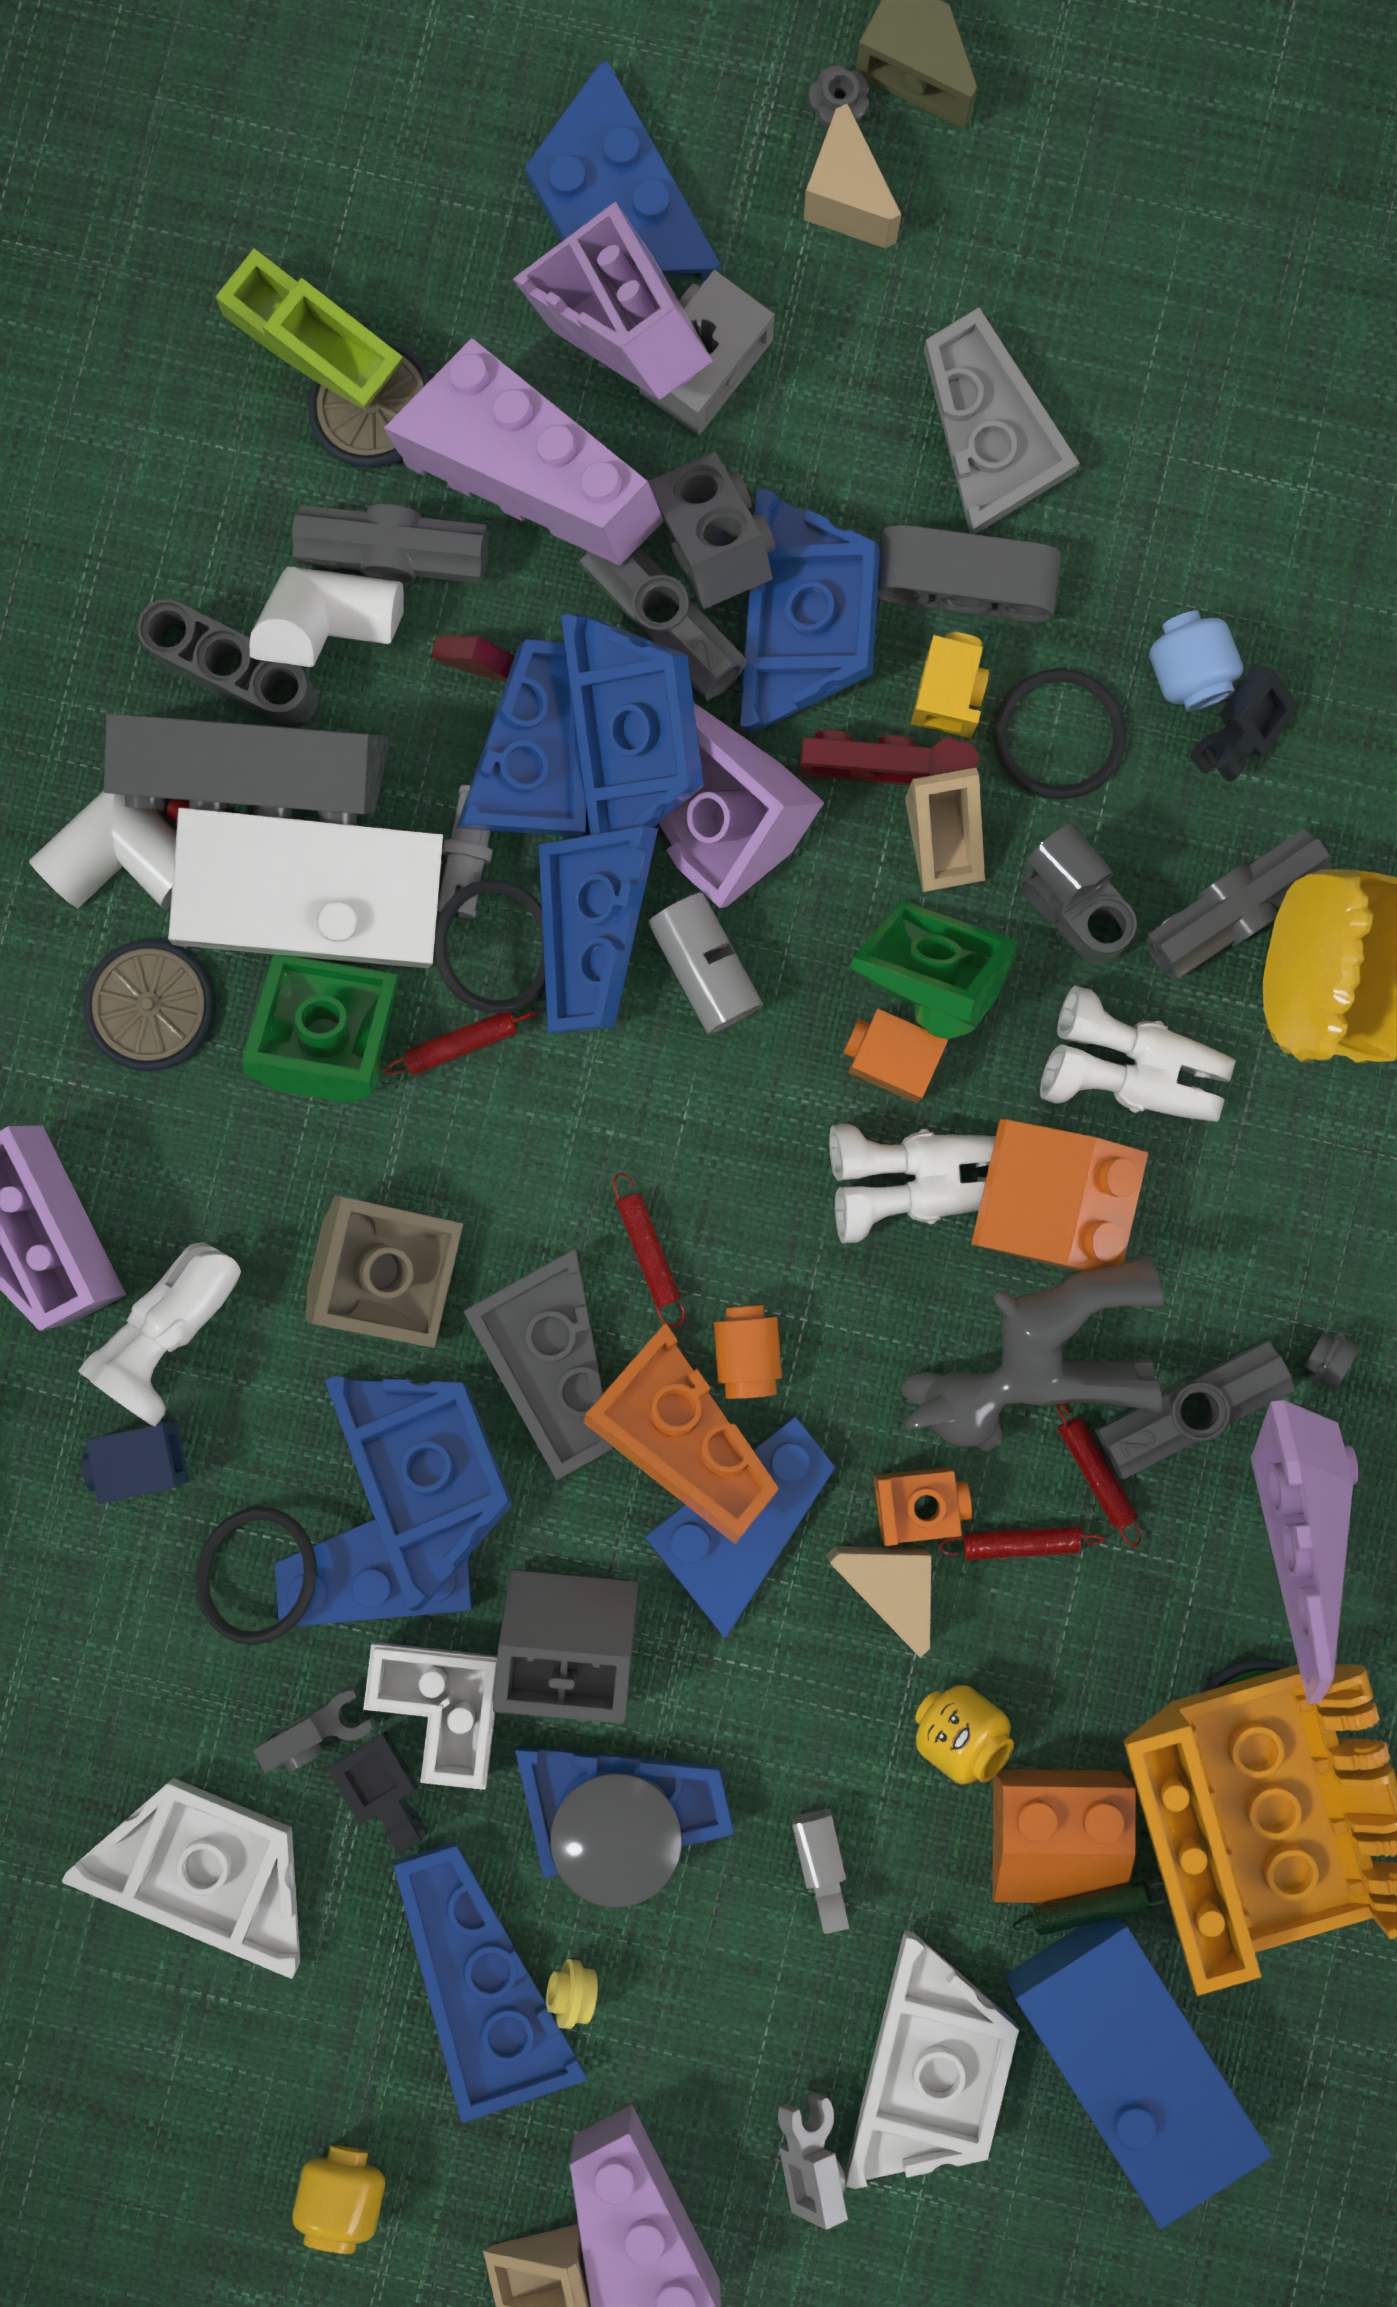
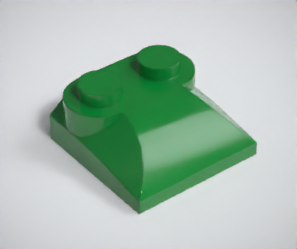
M901 900L853 956L851 969L880 990L901 1001L914 1005L916 1021L931 1035L943 1039H953L972 1032L998 998L1013 964L1018 940Z
M273 954L242 1058L244 1073L260 1081L266 1087L279 1092L344 1103L356 1102L368 1097L376 1089L380 1080L379 1062L397 990L398 974Z

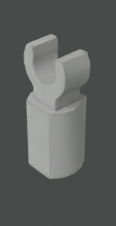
M831 1810L811 1811L792 1817V1826L806 1889L814 1888L824 1934L850 1929L839 1883L846 1880Z

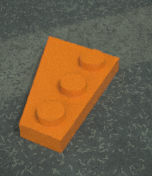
M665 1322L586 1413L583 1423L736 1545L774 1498L779 1488L737 1426L730 1424L709 1394L711 1388L698 1369L693 1371L676 1346L677 1338Z

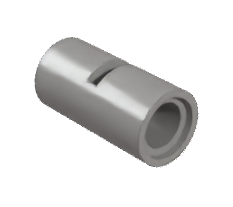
M697 893L684 898L662 910L648 921V925L707 1035L735 1024L763 1006L757 991L704 893Z

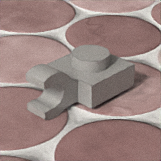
M813 2092L807 2095L810 2116L803 2125L799 2109L787 2104L779 2106L778 2121L788 2143L779 2147L791 2213L827 2230L848 2220L843 2197L846 2189V2180L835 2153L824 2148L825 2140L831 2132L834 2123L832 2104L827 2097Z

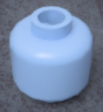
M1197 610L1180 614L1162 625L1165 634L1155 641L1149 652L1150 661L1165 699L1173 704H1184L1186 711L1191 712L1210 707L1233 695L1235 692L1233 684L1241 677L1244 669L1227 623L1220 618L1201 619Z

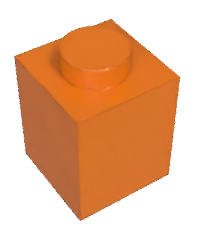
M877 1008L870 1023L858 1018L843 1053L854 1058L848 1071L849 1074L917 1104L925 1094L948 1039L935 1037L927 1030Z

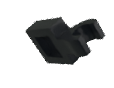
M1255 664L1219 713L1226 727L1217 733L1206 736L1196 745L1191 759L1202 773L1207 774L1217 761L1215 767L1223 778L1229 782L1234 781L1245 768L1249 755L1252 753L1264 757L1296 713L1299 705L1274 669Z
M387 1731L382 1732L326 1768L358 1824L361 1825L376 1815L399 1855L423 1840L422 1837L428 1834L416 1811L404 1799L405 1796L415 1791L419 1785Z

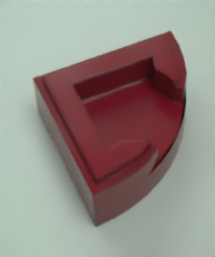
M459 635L437 637L431 658L450 667L501 682L507 681L515 657L480 636Z

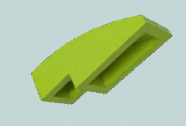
M255 248L216 295L222 315L315 382L366 410L404 361L403 356L302 277L297 282Z

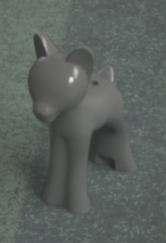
M1151 1254L1118 1265L1072 1274L1061 1285L1038 1293L1023 1294L1015 1298L1004 1292L995 1293L994 1301L1002 1312L1003 1355L1000 1367L989 1373H915L903 1381L901 1385L903 1396L909 1401L920 1405L907 1418L905 1423L906 1429L931 1426L942 1440L953 1446H977L984 1452L990 1451L996 1445L1003 1442V1433L999 1425V1414L1004 1406L1008 1404L1024 1403L1044 1406L1064 1403H1103L1160 1413L1162 1410L1161 1389L1158 1379L1156 1380L1151 1358L1118 1361L1063 1359L1061 1347L1091 1314L1105 1308L1123 1306L1163 1307V1288Z

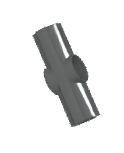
M393 504L371 505L368 507L367 512L299 505L298 512L294 515L292 530L293 558L297 564L360 570L363 576L398 581L402 584L412 583L416 577L483 584L487 571L489 555V531L487 525L423 518L419 512L413 509Z
M640 547L621 566L589 551L586 552L580 560L581 568L638 627L643 638L688 656L691 685L707 701L717 695H722L737 681L738 676L747 666L746 658L689 599L688 593L681 582L672 576H667ZM669 604L679 609L674 618L667 622L658 623L648 618L651 611L659 605Z
M1303 828L1249 866L1243 863L1199 893L1197 895L1199 900L1152 929V932L1144 937L1149 954L1160 970L1165 972L1175 982L1229 944L1232 947L1238 945L1276 919L1287 890L1296 880L1318 870L1333 869L1330 855L1319 839L1310 835Z
M1265 1340L1189 1380L1184 1379L1174 1382L1161 1394L1162 1410L1160 1413L1134 1408L1095 1428V1431L1109 1462L1119 1477L1124 1480L1199 1440L1206 1441L1217 1437L1229 1424L1270 1404L1271 1401H1275L1295 1391V1388L1292 1384V1376L1282 1357L1276 1352L1271 1343ZM1199 1392L1206 1399L1208 1405L1207 1415L1199 1425L1188 1427L1181 1417V1405L1187 1396Z

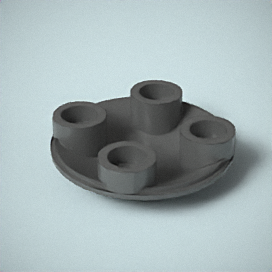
M620 1773L596 1776L570 1790L558 1808L553 1820L550 1836L552 1858L559 1875L566 1885L583 1899L606 1907H626L638 1904L661 1890L671 1878L677 1866L681 1852L679 1820L664 1791L656 1783Z

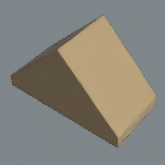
M848 104L836 108L809 180L805 195L803 220L882 248H887L897 242L901 212Z
M977 768L912 779L905 797V803L923 892L985 881L980 782Z
M835 1546L826 1554L829 1563L921 1658L930 1649L931 1555L926 1548Z
M579 2224L495 2244L483 2251L496 2307H591Z

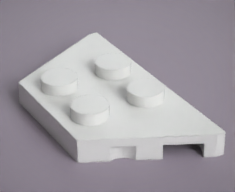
M173 1778L72 1866L63 1877L62 1883L290 1979L294 1977L300 1965L292 1827Z
M904 1930L846 2166V2187L853 2189L867 2187L866 2180L904 2171L907 2178L930 2173L936 2167L943 2164L962 2166L988 2160L1019 2032L1016 2022L914 1932Z

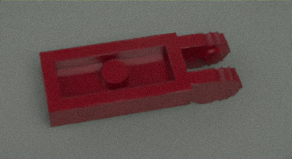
M824 730L816 732L814 738L803 737L799 751L797 777L910 786L912 779L975 768L981 759L978 758L975 749L976 745L972 746L970 741L964 742L963 739L961 742H957L955 738H943L932 748L915 747V740L904 736H882L877 739V743L853 742L852 735L846 732Z

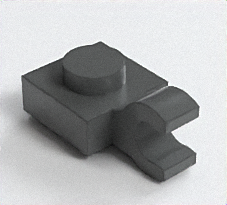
M350 1686L344 1688L328 1704L323 1707L319 1706L266 1736L253 1749L264 1773L284 1763L288 1772L305 1765L323 1753L319 1743L327 1736L332 1735L343 1740L353 1741L367 1735L376 1723L373 1716L365 1718L360 1723H350L344 1718L342 1712L343 1705L351 1702L360 1694L358 1687Z

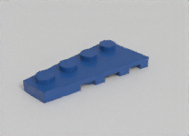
M456 1841L393 1860L396 1878L461 2123L588 2081L582 2066L563 2032L557 2026L554 2016L548 2012L544 1998Z

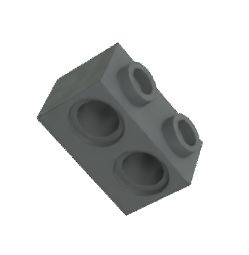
M716 452L648 481L664 519L659 527L703 609L773 579L767 553L775 550L776 547L769 525L762 513L754 516L751 515L748 510L752 508L751 499L740 473L737 471L729 475Z

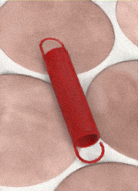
M534 1011L516 1019L513 1018L511 1012L495 1013V1015L493 1014L480 1021H475V1023L466 1025V1027L457 1028V1030L451 1031V1033L448 1032V1034H443L433 1040H428V1042L425 1041V1043L419 1044V1046L416 1045V1047L413 1046V1048L410 1047V1049L404 1050L406 1059L400 1058L389 1063L385 1067L384 1072L391 1075L404 1072L405 1068L393 1072L387 1071L390 1066L404 1061L412 1076L423 1073L426 1070L435 1068V1066L438 1067V1065L447 1063V1061L450 1062V1060H455L465 1054L467 1055L470 1052L479 1050V1048H485V1046L500 1040L502 1041L503 1039L505 1040V1038L514 1036V1034L517 1035L515 1022L532 1017L537 1012Z
M618 1173L613 1178V1187L617 1196L615 1202L617 1208H619L618 1211H620L619 1214H621L620 1217H622L624 1226H626L627 1235H629L632 1247L635 1250L634 1252L644 1274L643 1276H645V1282H647L648 1288H650L652 1300H654L655 1306H657L659 1318L664 1324L665 1321L659 1308L681 1299V1296L678 1293L677 1285L670 1272L671 1270L669 1269V1264H667L668 1261H666L663 1249H661L659 1237L655 1234L654 1225H652L641 1193L639 1192L620 1199L615 1185L617 1177H627L632 1184V1188L635 1187L633 1180L628 1174ZM682 1304L680 1305L683 1314L682 1319L679 1323L673 1325L666 1322L668 1327H678L685 1320V1309Z
M1056 1404L1057 1411L1064 1422L1057 1427L1058 1433H1060L1061 1438L1067 1444L1066 1447H1068L1069 1452L1073 1455L1072 1458H1075L1074 1461L1078 1464L1077 1466L1081 1469L1080 1472H1082V1475L1086 1478L1085 1480L1089 1483L1088 1486H1090V1489L1094 1492L1093 1494L1097 1497L1096 1500H1098L1101 1508L1105 1511L1104 1514H1106L1109 1522L1113 1525L1112 1528H1119L1123 1539L1131 1547L1139 1546L1141 1533L1137 1524L1134 1523L1138 1519V1515H1136L1134 1507L1128 1501L1129 1498L1125 1495L1126 1493L1120 1487L1121 1484H1119L1118 1479L1114 1476L1115 1473H1112L1113 1470H1111L1110 1465L1106 1462L1107 1459H1104L1105 1456H1103L1102 1451L1098 1448L1099 1445H1096L1097 1442H1095L1094 1437L1090 1434L1091 1431H1089V1428L1085 1425L1086 1423L1082 1420L1083 1417L1079 1416L1066 1421L1060 1411L1059 1404ZM1061 1404V1405L1063 1406V1408L1065 1409L1066 1414H1069V1411H1068V1408L1066 1407V1405H1065V1404ZM1134 1523L1133 1525L1137 1529L1139 1537L1136 1544H1131L1122 1532L1124 1528Z
M1080 1526L1049 1527L1045 1529L1030 1528L1029 1530L1014 1529L1010 1531L998 1530L994 1532L979 1531L978 1533L966 1532L964 1537L948 1538L940 1544L939 1548L946 1555H959L958 1553L945 1552L943 1545L951 1540L963 1539L964 1555L967 1561H974L975 1559L990 1560L991 1558H1022L1026 1556L1041 1557L1042 1555L1080 1554V1536L1083 1538H1102L1099 1541L1084 1542L1085 1545L1099 1544L1106 1538L1102 1535H1083Z

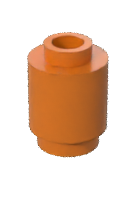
M764 1305L725 1308L726 1320L714 1322L718 1383H725L726 1399L777 1395L776 1379L782 1378L778 1318L765 1317Z

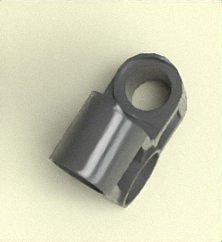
M1068 823L1049 836L1027 858V868L1023 878L1020 880L1021 886L1036 909L1056 926L1079 956L1087 962L1097 965L1108 964L1118 959L1133 939L1137 927L1136 915L1131 906L1108 881L1114 872L1073 823ZM1100 917L1110 919L1119 930V940L1113 943L1098 942L1091 936L1088 930V921Z

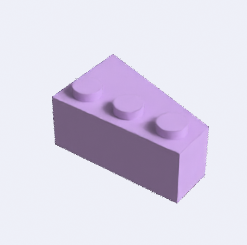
M616 201L513 278V281L553 332L659 400L678 386L689 382L697 372L713 361L653 255Z
M43 1125L8 1126L0 1131V1290L39 1331L73 1324L126 1296V1293Z
M631 2104L574 2135L570 2169L591 2307H720V2279L633 2105Z

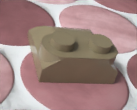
M335 1195L322 1222L307 1285L306 1321L315 1325L435 1348L463 1223Z

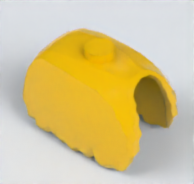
M1322 869L1296 880L1287 890L1275 919L1263 977V1004L1267 1029L1270 1030L1273 1041L1278 1043L1285 1054H1292L1301 1062H1308L1313 1059L1329 1060L1334 1054L1347 1056L1356 1063L1397 1060V877L1359 870Z

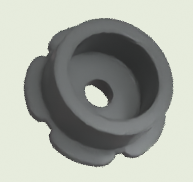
M842 65L827 67L819 74V81H815L810 87V106L815 110L818 120L827 128L830 126L836 108L848 104L856 122H858L865 115L869 107V100L866 97V94L869 92V84L866 78L857 70L848 71ZM837 91H843L846 96L844 99H837L834 94Z
M1340 1331L1335 1340L1325 1334L1319 1339L1304 1366L1315 1373L1311 1380L1312 1385L1316 1386L1319 1382L1335 1392L1361 1349L1358 1345L1344 1338L1347 1333L1346 1331Z

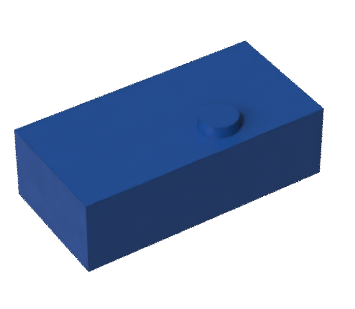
M1121 1917L1079 1926L1005 1974L1016 2001L1160 2229L1273 2157Z

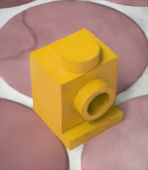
M959 632L947 633L945 638L933 635L926 656L911 725L971 739L978 725L981 711L970 709L969 705L981 706L989 676L988 669L979 668L983 650L982 641L979 638Z

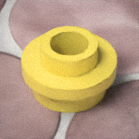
M568 1959L563 1964L560 1972L554 1971L551 1974L547 1987L546 2006L549 2013H555L556 2024L559 2028L572 2029L576 2023L588 2024L595 2010L598 1990L595 1970L583 1968L579 1960Z

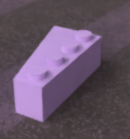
M473 338L384 427L385 432L397 452L403 457L402 460L408 469L424 476L427 473L447 481L450 488L469 497H472L473 494L499 505L502 512L521 521L527 518L545 526L552 535L619 566L664 521L646 479Z

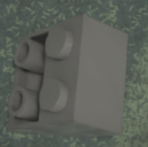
M511 1569L498 1647L492 1712L625 1724L639 1580Z

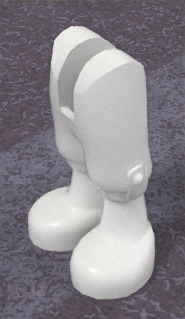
M1073 986L1061 1009L1057 1026L1058 1036L1072 1042L1104 1046L1126 1053L1128 1057L1134 1059V1065L1112 1063L1094 1057L1077 1048L1059 1045L1053 1050L1046 1063L1041 1080L1040 1096L1044 1100L1058 1104L1068 1101L1081 1090H1108L1114 1092L1116 1100L1129 1108L1133 1113L1147 1109L1178 1117L1218 1122L1225 1099L1194 1086L1188 1087L1177 1084L1178 1074L1181 1070L1194 1074L1195 1077L1229 1082L1236 1061L1204 1044L1167 1030L1168 1027L1161 1021H1143L1133 1027L1120 1022L1104 1011L1100 999L1091 989Z
M847 1123L831 1126L829 1138L830 1159L833 1174L838 1181L859 1179L884 1173L902 1172L915 1175L916 1177L914 1181L898 1186L839 1187L835 1195V1218L841 1243H857L863 1240L874 1223L885 1217L907 1212L912 1219L935 1224L944 1216L979 1211L986 1178L977 1177V1182L963 1183L961 1181L960 1166L976 1163V1168L989 1165L996 1136L970 1134L934 1135V1132L922 1129L904 1138L901 1145H889L867 1140L858 1128Z
M204 1242L188 1246L161 1280L133 1305L132 1312L126 1320L128 1323L102 1348L93 1352L78 1372L135 1415L156 1427L165 1415L166 1407L162 1398L151 1384L153 1370L166 1350L172 1352L176 1348L186 1345L222 1306L239 1279L241 1270L237 1262Z

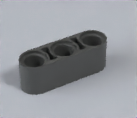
M908 525L889 526L882 530L879 546L881 555L878 599L897 605L1020 622H1045L1054 618L1062 561V552L1057 548L1034 542Z
M157 600L149 604L140 614L137 624L138 636L144 647L167 670L277 726L300 727L307 723L315 714L318 705L317 692L300 665L251 658L249 637L174 600ZM178 625L186 626L185 636L179 644L173 647H161L162 635L167 629ZM232 653L242 655L241 665L236 672L228 676L216 675L215 669L222 657ZM286 681L298 683L299 688L292 701L281 705L271 703L270 697L277 685Z

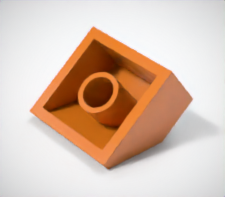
M1000 1119L971 1245L1075 1272H1084L1124 1263L1148 1152L1097 1137Z
M1001 1769L993 1778V1901L1004 1903H1050L1127 1885L1135 1859L1136 1788L1122 1771Z

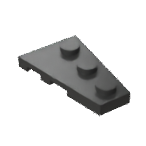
M576 1249L463 1311L556 1480L613 1449V1446L583 1423L586 1413L603 1395V1389Z

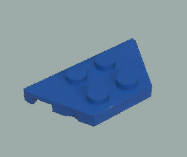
M608 61L599 64L525 167L527 180L561 241H564L616 201L653 255L664 275L701 273V280H706L713 270L721 274L719 260Z
M756 489L755 515L762 513L773 535L776 548L767 553L773 579L749 589L745 647L747 666L744 668L740 727L746 733H756L873 675L880 548L875 541L852 530H842L832 525L829 519L809 509L805 512L780 500L775 493L767 489Z
M585 614L561 615L590 835L643 825L653 828L704 786L688 656Z
M340 1376L330 1377L325 1380L407 1608L413 1612L425 1607L510 1509L513 1503L469 1389L464 1383L432 1381L429 1384H419L401 1379H383V1382L348 1380L346 1377Z

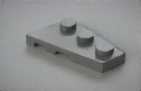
M979 307L926 339L924 353L969 533L977 534L1076 473L1080 463Z

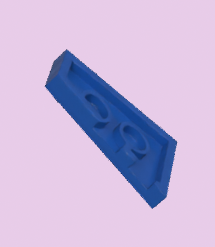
M525 639L518 646L456 828L576 837L586 832V800L565 643Z
M643 825L539 844L548 1033L569 1034L615 1028L658 829Z
M795 1415L752 1449L779 1489L774 1498L736 1545L685 1504L645 1535L648 1542L724 1638H726L835 1469L834 1464Z
M373 1519L313 1545L317 1563L315 1591L308 1609L295 1626L472 1611L474 1599L470 1555L425 1607L413 1612L407 1608L376 1520ZM300 1551L274 1563L279 1622L291 1611L302 1588L304 1568Z
M517 1745L515 1749L544 1879L559 1875L552 1858L550 1846L551 1828L558 1808L566 1794L574 1787L593 1777L604 1774H628L659 1785L677 1814L681 1829V1847L734 1835V1827L721 1770L717 1764Z

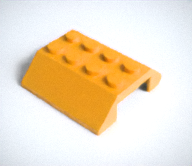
M1335 1664L1334 1679L1321 1703L1307 1704L1299 1665L1181 1698L1169 1703L1123 1740L1197 1996L1260 1978L1261 1973L1255 1953L1371 1918L1375 1920L1389 1939L1397 1937V1862L1371 1860V1856L1385 1855V1857H1394L1397 1855V1780L1393 1766L1388 1764V1760H1391L1386 1742H1382V1740L1337 1738L1336 1731L1367 1729L1368 1727H1373L1380 1720L1375 1703L1370 1701L1373 1698V1693L1364 1666Z

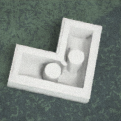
M287 567L280 575L251 632L249 642L250 657L257 660L312 667L316 663L327 636L389 644L392 642L404 613L403 585L398 581Z
M103 790L38 851L29 862L61 897L77 909L118 870L124 867L164 910H167L171 906L177 831L155 809L125 807V795L104 793Z
M373 1642L371 1644L363 1710L428 1717L420 1783L486 1789L495 1712L492 1711L497 1655Z

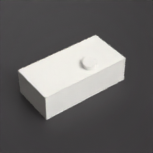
M179 808L168 939L172 945L429 969L433 964L443 835Z

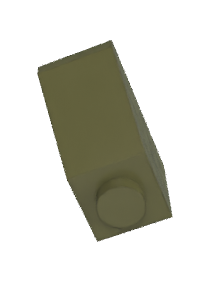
M881 0L859 42L856 70L866 78L867 82L965 130L971 117L977 84L950 5L941 0Z

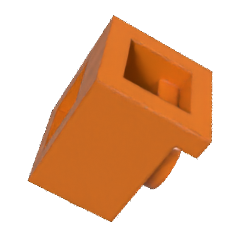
M950 1467L873 1475L880 1539L885 1546L898 1545V1543L962 1536L960 1521L972 1519L967 1481L956 1482L955 1472ZM924 1495L933 1496L938 1505L936 1513L927 1519L917 1517L914 1512L915 1502Z

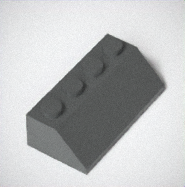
M106 713L104 793L125 795V807L164 810L165 798L189 800V809L227 813L229 803L253 805V815L292 819L293 808L318 810L317 822L356 825L357 814L375 812L388 752L389 735Z

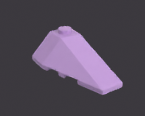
M694 703L704 786L659 822V825L672 845L666 850L677 869L719 908H724L793 852L824 802L780 762Z
M1285 1400L1271 1401L1251 1455V1462L1307 1704L1321 1703L1334 1679L1353 1485H1356L1358 1482V1463L1352 1446H1344L1337 1422Z

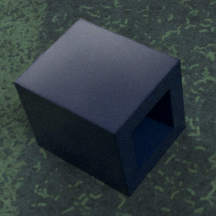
M177 1420L160 1423L156 1427L150 1425L86 1440L88 1453L82 1455V1472L87 1488L90 1491L96 1490L98 1504L171 1489L190 1482Z

